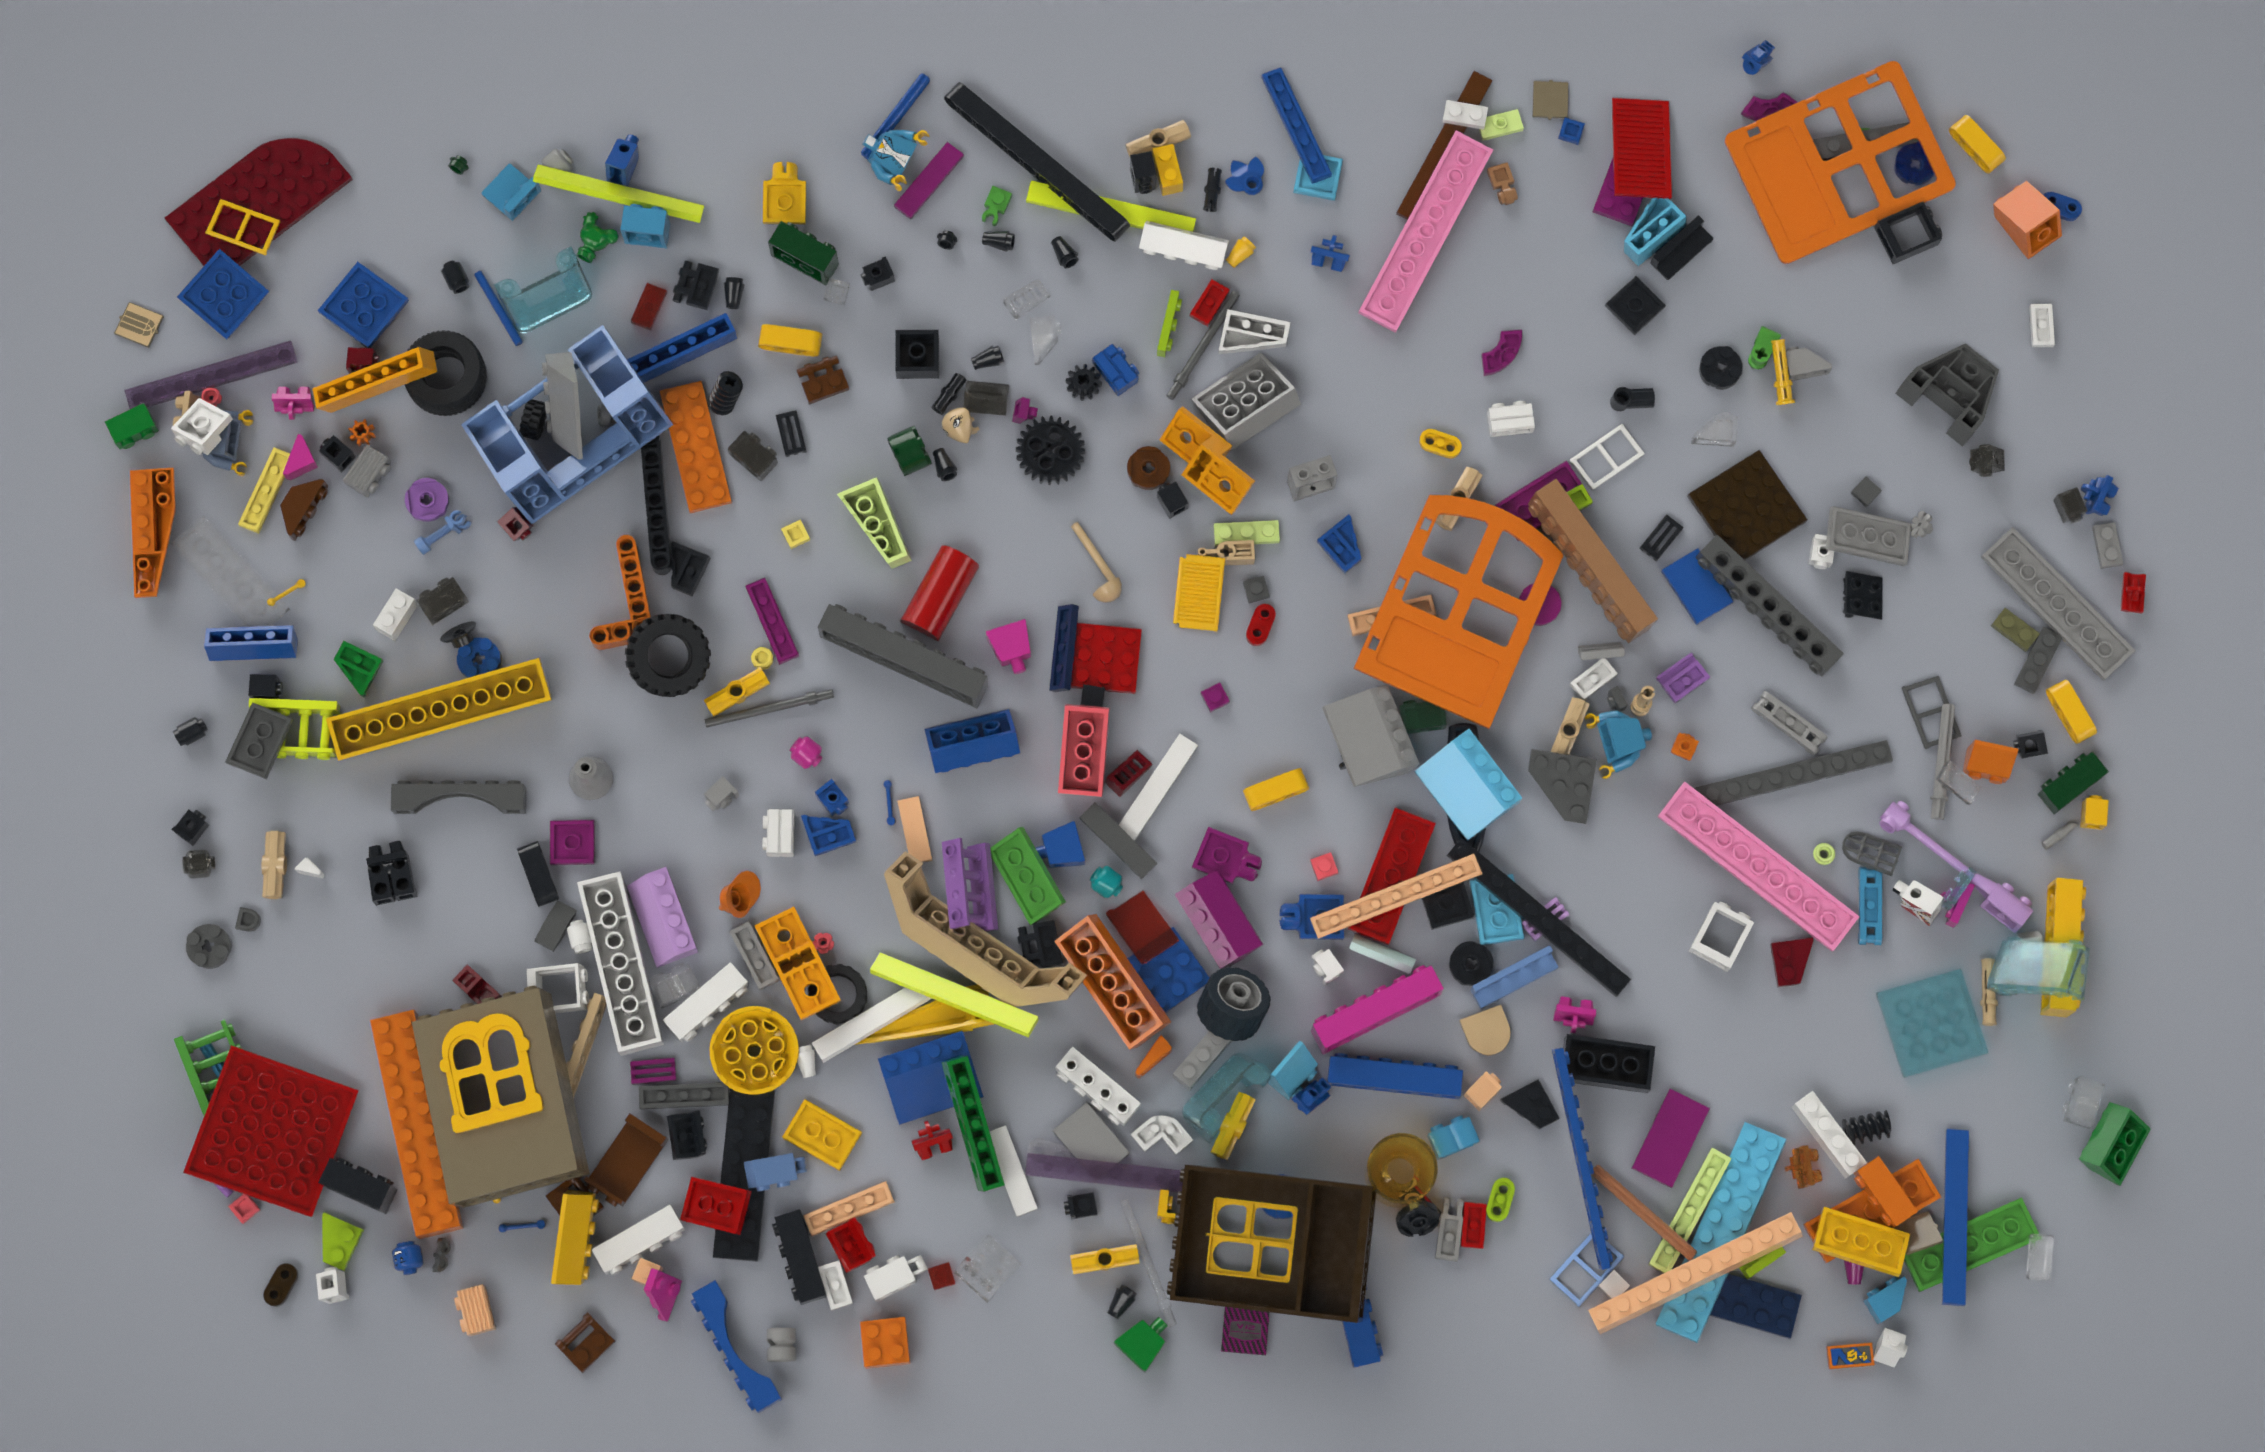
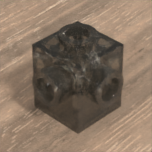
M1983 444L1977 449L1970 450L1969 464L1971 471L1978 473L1981 477H1990L1992 473L2005 471L2004 450L1989 444Z

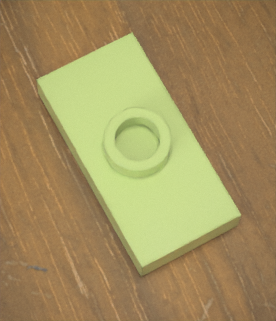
M1516 109L1486 117L1484 130L1479 129L1482 141L1521 132L1524 130L1519 111Z

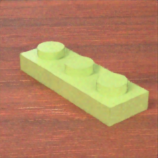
M1278 520L1214 523L1215 546L1225 541L1254 540V544L1279 543Z

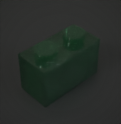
M1415 700L1405 701L1403 705L1399 706L1398 711L1407 734L1446 729L1445 709L1426 701L1416 703Z

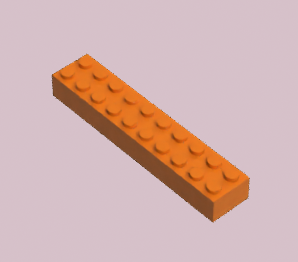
M409 1010L372 1019L370 1023L415 1235L418 1239H423L464 1228L459 1207L449 1204L412 1027V1022L418 1020V1014L415 1010Z

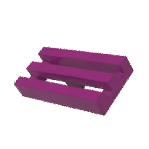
M675 1058L630 1062L632 1085L676 1081ZM671 1064V1067L636 1070V1067ZM671 1072V1076L636 1079V1075Z

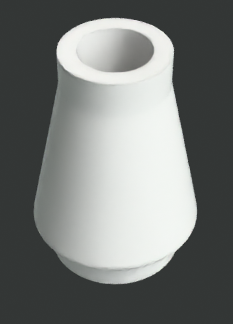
M811 1044L799 1047L797 1064L803 1078L816 1075L815 1049H812Z

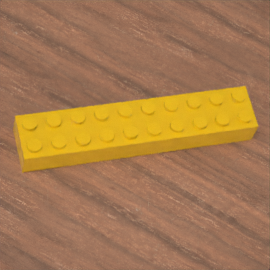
M536 658L326 718L338 761L547 702L552 700L541 659Z

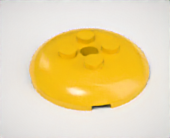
M762 1006L743 1007L728 1014L716 1028L710 1042V1060L716 1075L729 1088L748 1095L765 1094L780 1087L793 1073L798 1061V1039L791 1024L779 1013ZM753 1046H758L761 1049L757 1057L749 1055V1050Z

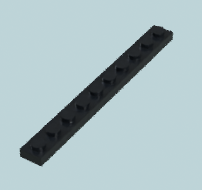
M1460 838L1446 855L1454 862L1475 854L1482 875L1474 877L1477 882L1615 997L1620 994L1631 980L1626 974L1464 839Z

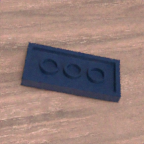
M1728 1274L1710 1316L1791 1339L1802 1295Z

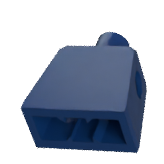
M628 134L625 140L620 138L616 140L605 162L607 182L628 187L639 159L637 145L639 139L636 136Z
M1075 821L1043 834L1042 841L1044 845L1035 847L1041 859L1047 858L1050 868L1085 865V858Z

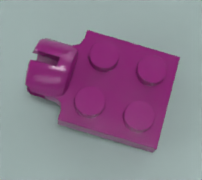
M1208 827L1192 868L1205 874L1218 870L1225 882L1233 884L1236 878L1254 881L1258 876L1257 870L1261 868L1262 859L1248 852L1249 842Z

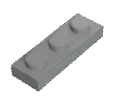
M750 922L729 931L759 990L778 982L779 978Z

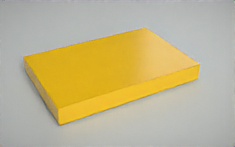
M804 1099L782 1138L840 1171L862 1132Z

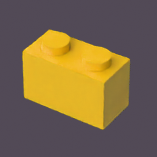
M1170 144L1152 148L1153 162L1162 196L1183 192V180L1174 145Z

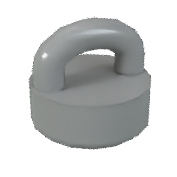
M600 404L597 408L598 423L600 426H609L615 420L613 417L610 418V413L605 405Z

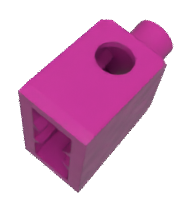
M1023 619L986 631V638L1001 666L1011 664L1014 674L1025 672L1026 667L1023 660L1031 657L1026 620Z

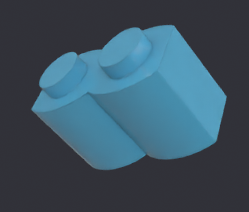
M1461 1115L1450 1120L1452 1123L1444 1127L1443 1124H1439L1430 1128L1431 1132L1428 1133L1427 1137L1437 1160L1480 1142L1470 1117L1464 1118Z

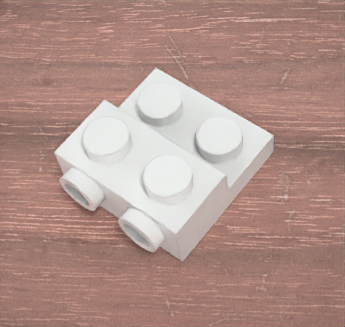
M198 398L171 429L175 435L174 439L179 445L184 447L187 444L196 454L204 453L209 455L222 440L219 434L233 419L229 413Z

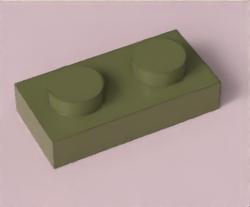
M2006 608L2003 609L1991 625V627L2025 652L2040 634Z

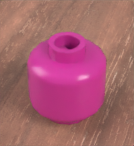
M808 736L804 738L799 737L789 750L792 752L791 759L804 769H808L811 765L816 767L823 758L820 755L822 747Z

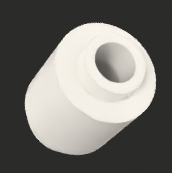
M583 920L571 922L567 928L571 948L574 949L575 954L591 951L592 942L587 923H583Z

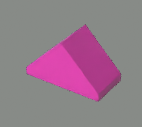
M300 434L296 437L283 471L285 478L290 481L318 468L305 439Z

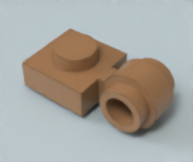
M1508 163L1487 168V174L1493 190L1501 188V191L1497 192L1500 204L1509 205L1514 203L1518 196L1515 188H1510V185L1514 184V178Z

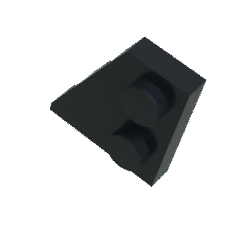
M672 541L671 587L674 590L693 596L711 558L706 554Z

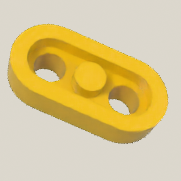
M1426 429L1420 435L1419 444L1427 452L1448 459L1457 457L1461 452V441L1455 436L1434 429ZM1432 439L1434 443L1427 444L1426 440ZM1451 445L1454 447V450L1448 451L1446 447Z

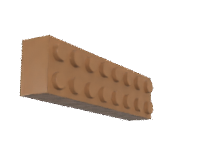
M1555 479L1535 492L1528 503L1531 515L1539 519L1542 530L1545 534L1552 537L1554 545L1567 558L1568 566L1572 570L1575 569L1581 584L1584 587H1588L1591 591L1594 602L1602 606L1608 621L1613 622L1617 627L1618 635L1629 644L1648 631L1658 618L1559 481Z

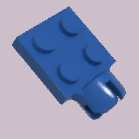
M1300 894L1298 903H1285L1280 907L1279 916H1283L1282 920H1279L1281 929L1298 931L1299 939H1318L1310 918L1344 905V895ZM1344 929L1319 939L1343 940Z

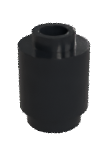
M452 260L443 265L444 268L441 270V273L449 289L453 290L454 294L464 292L469 288V279L460 262Z
M193 717L178 725L173 734L180 746L185 744L188 746L206 736L205 731L208 729L202 718L198 720L196 717Z

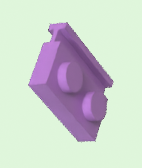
M1692 652L1656 677V680L1659 681L1674 704L1710 679V676L1698 660L1694 658Z

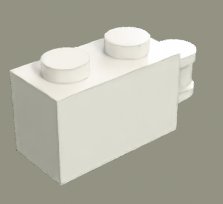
M896 1255L887 1260V1265L881 1268L876 1265L866 1271L867 1275L864 1278L875 1301L878 1302L916 1283L915 1276L925 1272L928 1268L921 1255L909 1261H906L904 1256L900 1258L899 1255ZM915 1263L918 1268V1270L912 1272L909 1267V1265Z

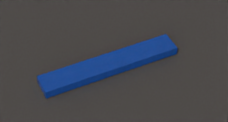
M1280 67L1262 74L1261 78L1311 183L1314 184L1332 177L1329 166L1282 68Z

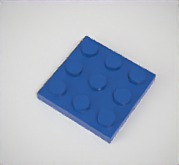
M219 249L181 291L177 298L228 340L267 296L269 290Z
M357 261L317 311L363 346L371 348L408 303L409 299Z
M1174 927L1127 958L1165 1013L1206 986L1210 978Z

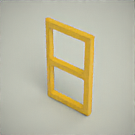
M220 199L205 233L254 252L267 255L280 220ZM223 206L246 213L235 239L213 232ZM251 216L273 223L263 249L240 241Z

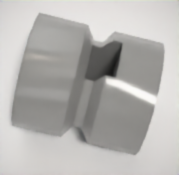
M796 1328L767 1329V1342L770 1344V1347L767 1348V1361H796V1348L793 1346V1343L796 1342Z

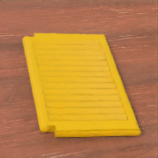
M1186 554V558H1179L1173 617L1174 624L1179 623L1180 628L1218 631L1225 558Z

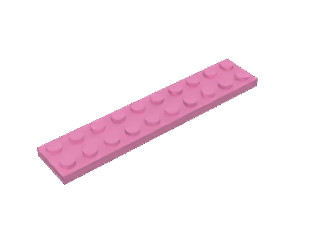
M1457 130L1455 131L1358 312L1359 314L1396 333L1490 158L1493 149Z
M1683 782L1657 816L1832 952L1860 917L1686 782Z

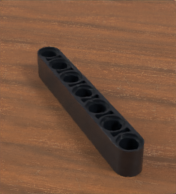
M658 435L655 441L641 447L650 562L656 574L666 575L671 571V549L662 445ZM650 456L658 457L655 463H648L647 459ZM656 476L660 478L656 484L649 483L651 477ZM655 497L661 498V502L657 505L650 503ZM655 518L663 519L662 524L658 526L653 525L652 522ZM657 539L665 540V543L662 546L658 547L654 545V542ZM663 559L667 561L664 567L656 566L658 560Z

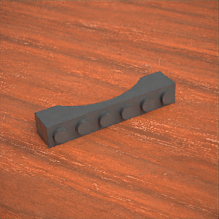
M402 780L398 781V784H391V811L393 814H417L424 807L436 801L454 797H467L484 801L496 807L503 814H526V787L524 784H521V781L510 780L507 784H499V781L489 780L485 784H477V781L467 780L463 784H455V781L445 780L442 781V784H433V781L423 780L420 781V784H411L410 781Z

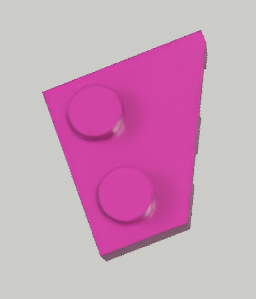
M651 1268L644 1291L647 1297L650 1298L652 1307L660 1313L657 1316L658 1319L668 1322L676 1297L680 1292L682 1281Z

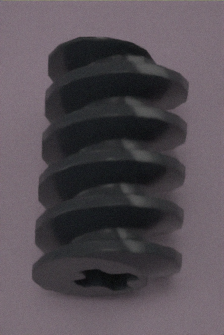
M724 371L719 374L709 396V408L717 415H728L735 407L743 389L742 380L737 374Z
M1885 1110L1884 1116L1880 1111L1875 1113V1117L1872 1113L1867 1114L1866 1119L1863 1115H1860L1858 1122L1855 1117H1851L1849 1123L1846 1119H1842V1128L1855 1146L1857 1138L1861 1144H1864L1865 1137L1870 1142H1873V1135H1876L1878 1140H1881L1882 1133H1885L1886 1137L1890 1138L1891 1122L1889 1114Z

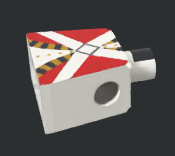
M1898 880L1892 889L1893 892L1901 896L1900 905L1928 926L1931 925L1942 910L1944 897L1915 880L1909 886Z

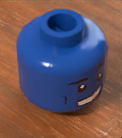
M415 1241L398 1243L397 1248L392 1251L394 1268L397 1271H403V1275L415 1274L417 1269L423 1266L421 1246L415 1244Z

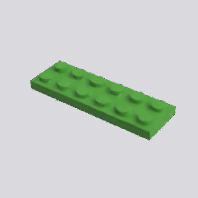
M2022 1197L1967 1221L1966 1272L2041 1239ZM1943 1243L1910 1255L1905 1254L1904 1262L1918 1292L1942 1283Z

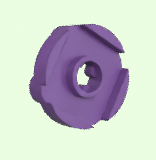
M421 478L412 483V486L406 491L405 505L414 519L431 522L446 514L449 496L441 483L432 478ZM425 495H428L430 498H433V500L428 505H425V503H421V500L425 498Z

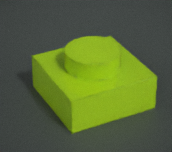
M1583 484L1566 492L1580 511L1593 504Z

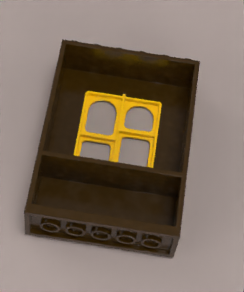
M1185 1165V1168L1181 1169L1180 1182H1183L1182 1191H1179L1177 1196L1180 1212L1179 1214L1176 1213L1174 1224L1175 1227H1178L1177 1236H1174L1172 1241V1250H1175L1174 1259H1171L1169 1271L1173 1272L1172 1281H1169L1167 1285V1295H1170V1300L1353 1323L1363 1322L1377 1186L1200 1165ZM1232 1204L1246 1207L1245 1230L1243 1233H1230L1224 1231L1219 1226L1217 1216L1222 1207ZM1258 1208L1292 1212L1291 1237L1289 1239L1255 1235L1256 1210ZM1227 1241L1251 1244L1253 1246L1251 1270L1243 1272L1220 1268L1213 1259V1252L1216 1246ZM1265 1246L1288 1249L1289 1257L1285 1276L1268 1275L1261 1272L1262 1252Z

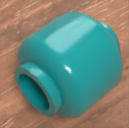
M1099 866L1090 877L1091 888L1104 898H1109L1112 895L1116 897L1123 888L1121 885L1122 876L1109 866L1102 868Z

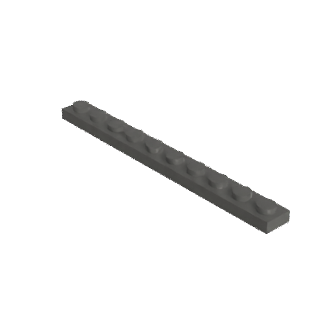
M1885 740L1695 787L1694 789L1718 806L1891 763L1893 758L1888 742Z

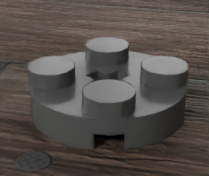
M215 924L198 926L188 934L186 939V952L189 959L199 967L206 969L217 968L224 964L232 949L231 939L227 932ZM207 941L210 943L214 942L215 946L211 947V952H208L206 949L203 950V946H205Z

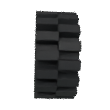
M531 399L526 403L519 430L523 437L533 440H539L547 418L545 402Z

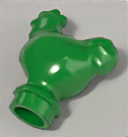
M588 212L586 216H583L584 226L580 231V238L584 246L578 248L576 255L581 260L592 263L593 259H596L595 252L603 250L609 244L616 243L619 235L614 229L598 227L596 223L599 217L595 212Z

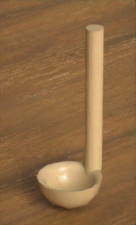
M1078 522L1074 523L1071 528L1108 580V582L1093 593V597L1105 603L1119 598L1122 590L1120 578L1114 576Z

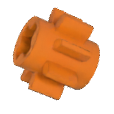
M366 419L363 422L355 420L353 428H348L353 433L349 437L350 440H357L358 447L365 443L370 445L369 441L371 438H376L375 434L371 432L375 427L373 424L367 426Z

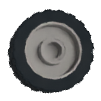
M1225 967L1224 969L1217 970L1210 976L1197 1003V1014L1201 1023L1215 1036L1225 1040L1243 1041L1257 1033L1270 1007L1271 996L1265 983L1255 974L1237 967Z

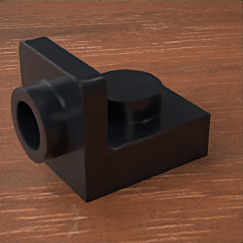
M1094 1192L1067 1196L1068 1201L1064 1202L1065 1214H1070L1071 1220L1097 1215Z

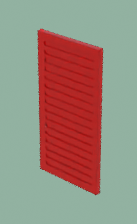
M1612 98L1614 196L1671 199L1669 101Z

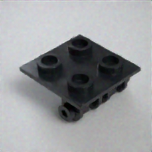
M1846 571L1845 578H1843V594L1845 595L1843 597V601H1845L1843 613L1845 617L1852 618L1854 615L1882 620V577Z

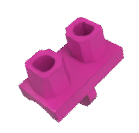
M278 387L276 394H272L274 411L288 414L289 420H295L296 414L314 412V404L309 387L298 388L297 394H290V388Z
M1560 997L1559 1003L1556 1005L1553 1021L1563 1022V1026H1570V1033H1576L1577 1027L1593 1026L1596 1009H1593L1592 1000H1581L1580 1006L1574 1007L1571 1006L1572 999L1570 997Z

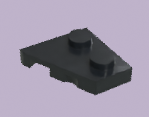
M1539 1079L1500 1099L1504 1105L1513 1109L1519 1116L1527 1119L1539 1130L1560 1119Z

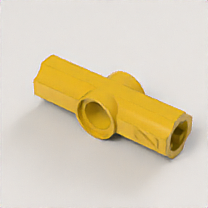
M760 667L739 680L731 681L727 687L704 699V702L714 717L735 704L743 703L747 697L770 685V682ZM734 688H741L743 690L739 696H733L731 692Z
M1238 1092L1229 1113H1226L1219 1128V1135L1210 1153L1228 1161L1237 1139H1240L1247 1124L1246 1120L1256 1099L1245 1093Z
M1137 1244L1110 1249L1103 1248L1098 1251L1070 1255L1073 1275L1099 1270L1107 1271L1111 1268L1140 1264ZM1108 1254L1111 1257V1262L1108 1265L1100 1264L1098 1260L1100 1255Z

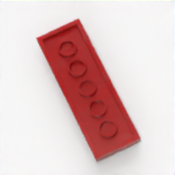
M1395 808L1360 898L1415 877L1436 823ZM1404 905L1348 927V930L1389 945Z

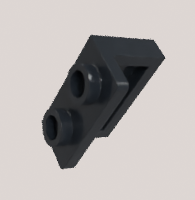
M700 1111L667 1116L673 1160L699 1158L705 1155L707 1141L703 1137L704 1120L700 1116Z

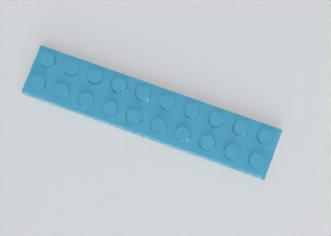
M1744 1123L1731 1152L1730 1158L1732 1159L1711 1197L1692 1240L1691 1246L1697 1251L1693 1259L1746 1234L1787 1142L1785 1138L1749 1123ZM1684 1258V1261H1683L1682 1264H1684V1263H1686V1262H1689V1260H1687L1686 1258ZM1728 1273L1665 1303L1657 1319L1656 1326L1698 1343Z

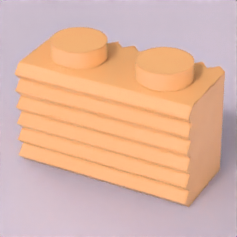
M481 1284L457 1291L458 1297H455L454 1301L457 1311L461 1310L463 1319H460L462 1332H467V1335L470 1337L496 1330L485 1285Z

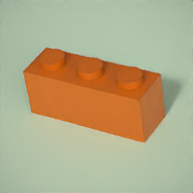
M1879 1156L1853 1173L1856 1176L1854 1178L1856 1184L1860 1189H1865L1869 1195L1867 1196L1868 1201L1874 1208L1877 1207L1881 1212L1880 1217L1886 1226L1895 1228L1918 1212Z

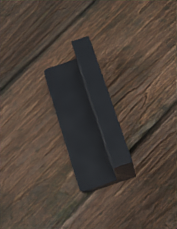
M1699 215L1652 257L1650 263L1666 280H1670L1712 242L1713 237L1702 227L1704 220Z

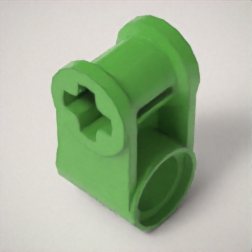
M1764 326L1761 327L1748 358V363L1753 369L1759 370L1766 366L1773 352L1771 341L1779 340L1782 334Z

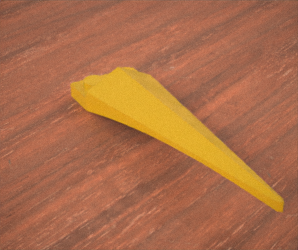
M978 984L966 986L967 988H970L974 991L989 996V992L985 991ZM935 1000L910 1011L855 1045L951 1034L960 1031L968 1032L973 1031L974 1028L994 1025V1023Z

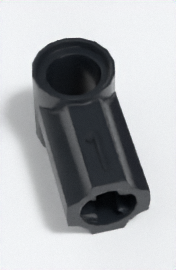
M1619 387L1610 399L1611 407L1619 412L1626 409L1653 408L1655 406L1653 388L1628 389L1626 387ZM1616 396H1623L1626 402H1619Z

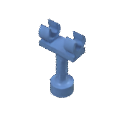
M459 510L453 511L450 517H444L447 522L444 527L426 538L420 536L415 539V545L423 555L431 550V544L449 532L455 531L460 534L462 529H468L471 526L470 521L462 525L467 515L460 514L462 512Z

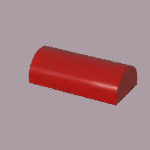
M942 545L900 622L939 642L979 569L978 563L966 554L952 547Z

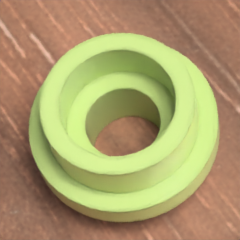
M1827 843L1817 845L1813 851L1814 860L1821 865L1830 864L1835 858L1834 848ZM1825 851L1827 858H1822L1820 852Z

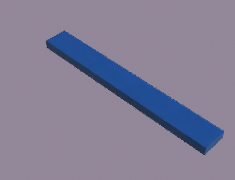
M1946 1129L1942 1305H1966L1969 1130Z

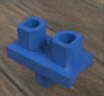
M1765 40L1761 45L1758 44L1742 56L1744 59V71L1750 75L1758 73L1760 69L1773 60L1770 54L1775 47Z
M1333 235L1331 240L1323 239L1322 245L1328 246L1329 250L1312 246L1311 265L1323 267L1325 256L1333 258L1331 270L1342 272L1346 261H1349L1350 255L1333 251L1334 248L1343 249V243L1336 242L1337 236Z
M2106 475L2105 478L2097 477L2096 480L2091 479L2090 484H2082L2081 491L2085 493L2083 499L2087 501L2083 509L2084 513H2095L2100 516L2109 513L2111 507L2108 503L2104 502L2105 497L2114 498L2119 489L2112 483L2113 477Z
M1321 1078L1318 1082L1314 1080L1291 1100L1297 1103L1300 1111L1308 1115L1331 1096L1328 1093L1331 1086L1324 1078Z

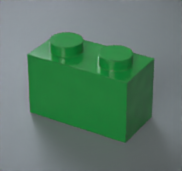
M145 403L104 421L119 450L131 448L135 445V442L141 439H150L159 431Z

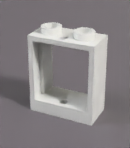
M1714 902L1689 952L1728 972L1754 922L1750 920L1751 917L1742 912L1736 913L1730 910L1731 907L1726 903ZM1716 912L1745 927L1730 957L1700 943Z
M574 963L527 969V986H537V988L543 989V976L575 973L577 1003L557 1005L553 1009L555 1014L587 1010L589 994L586 990L585 982L588 981V973L583 965Z

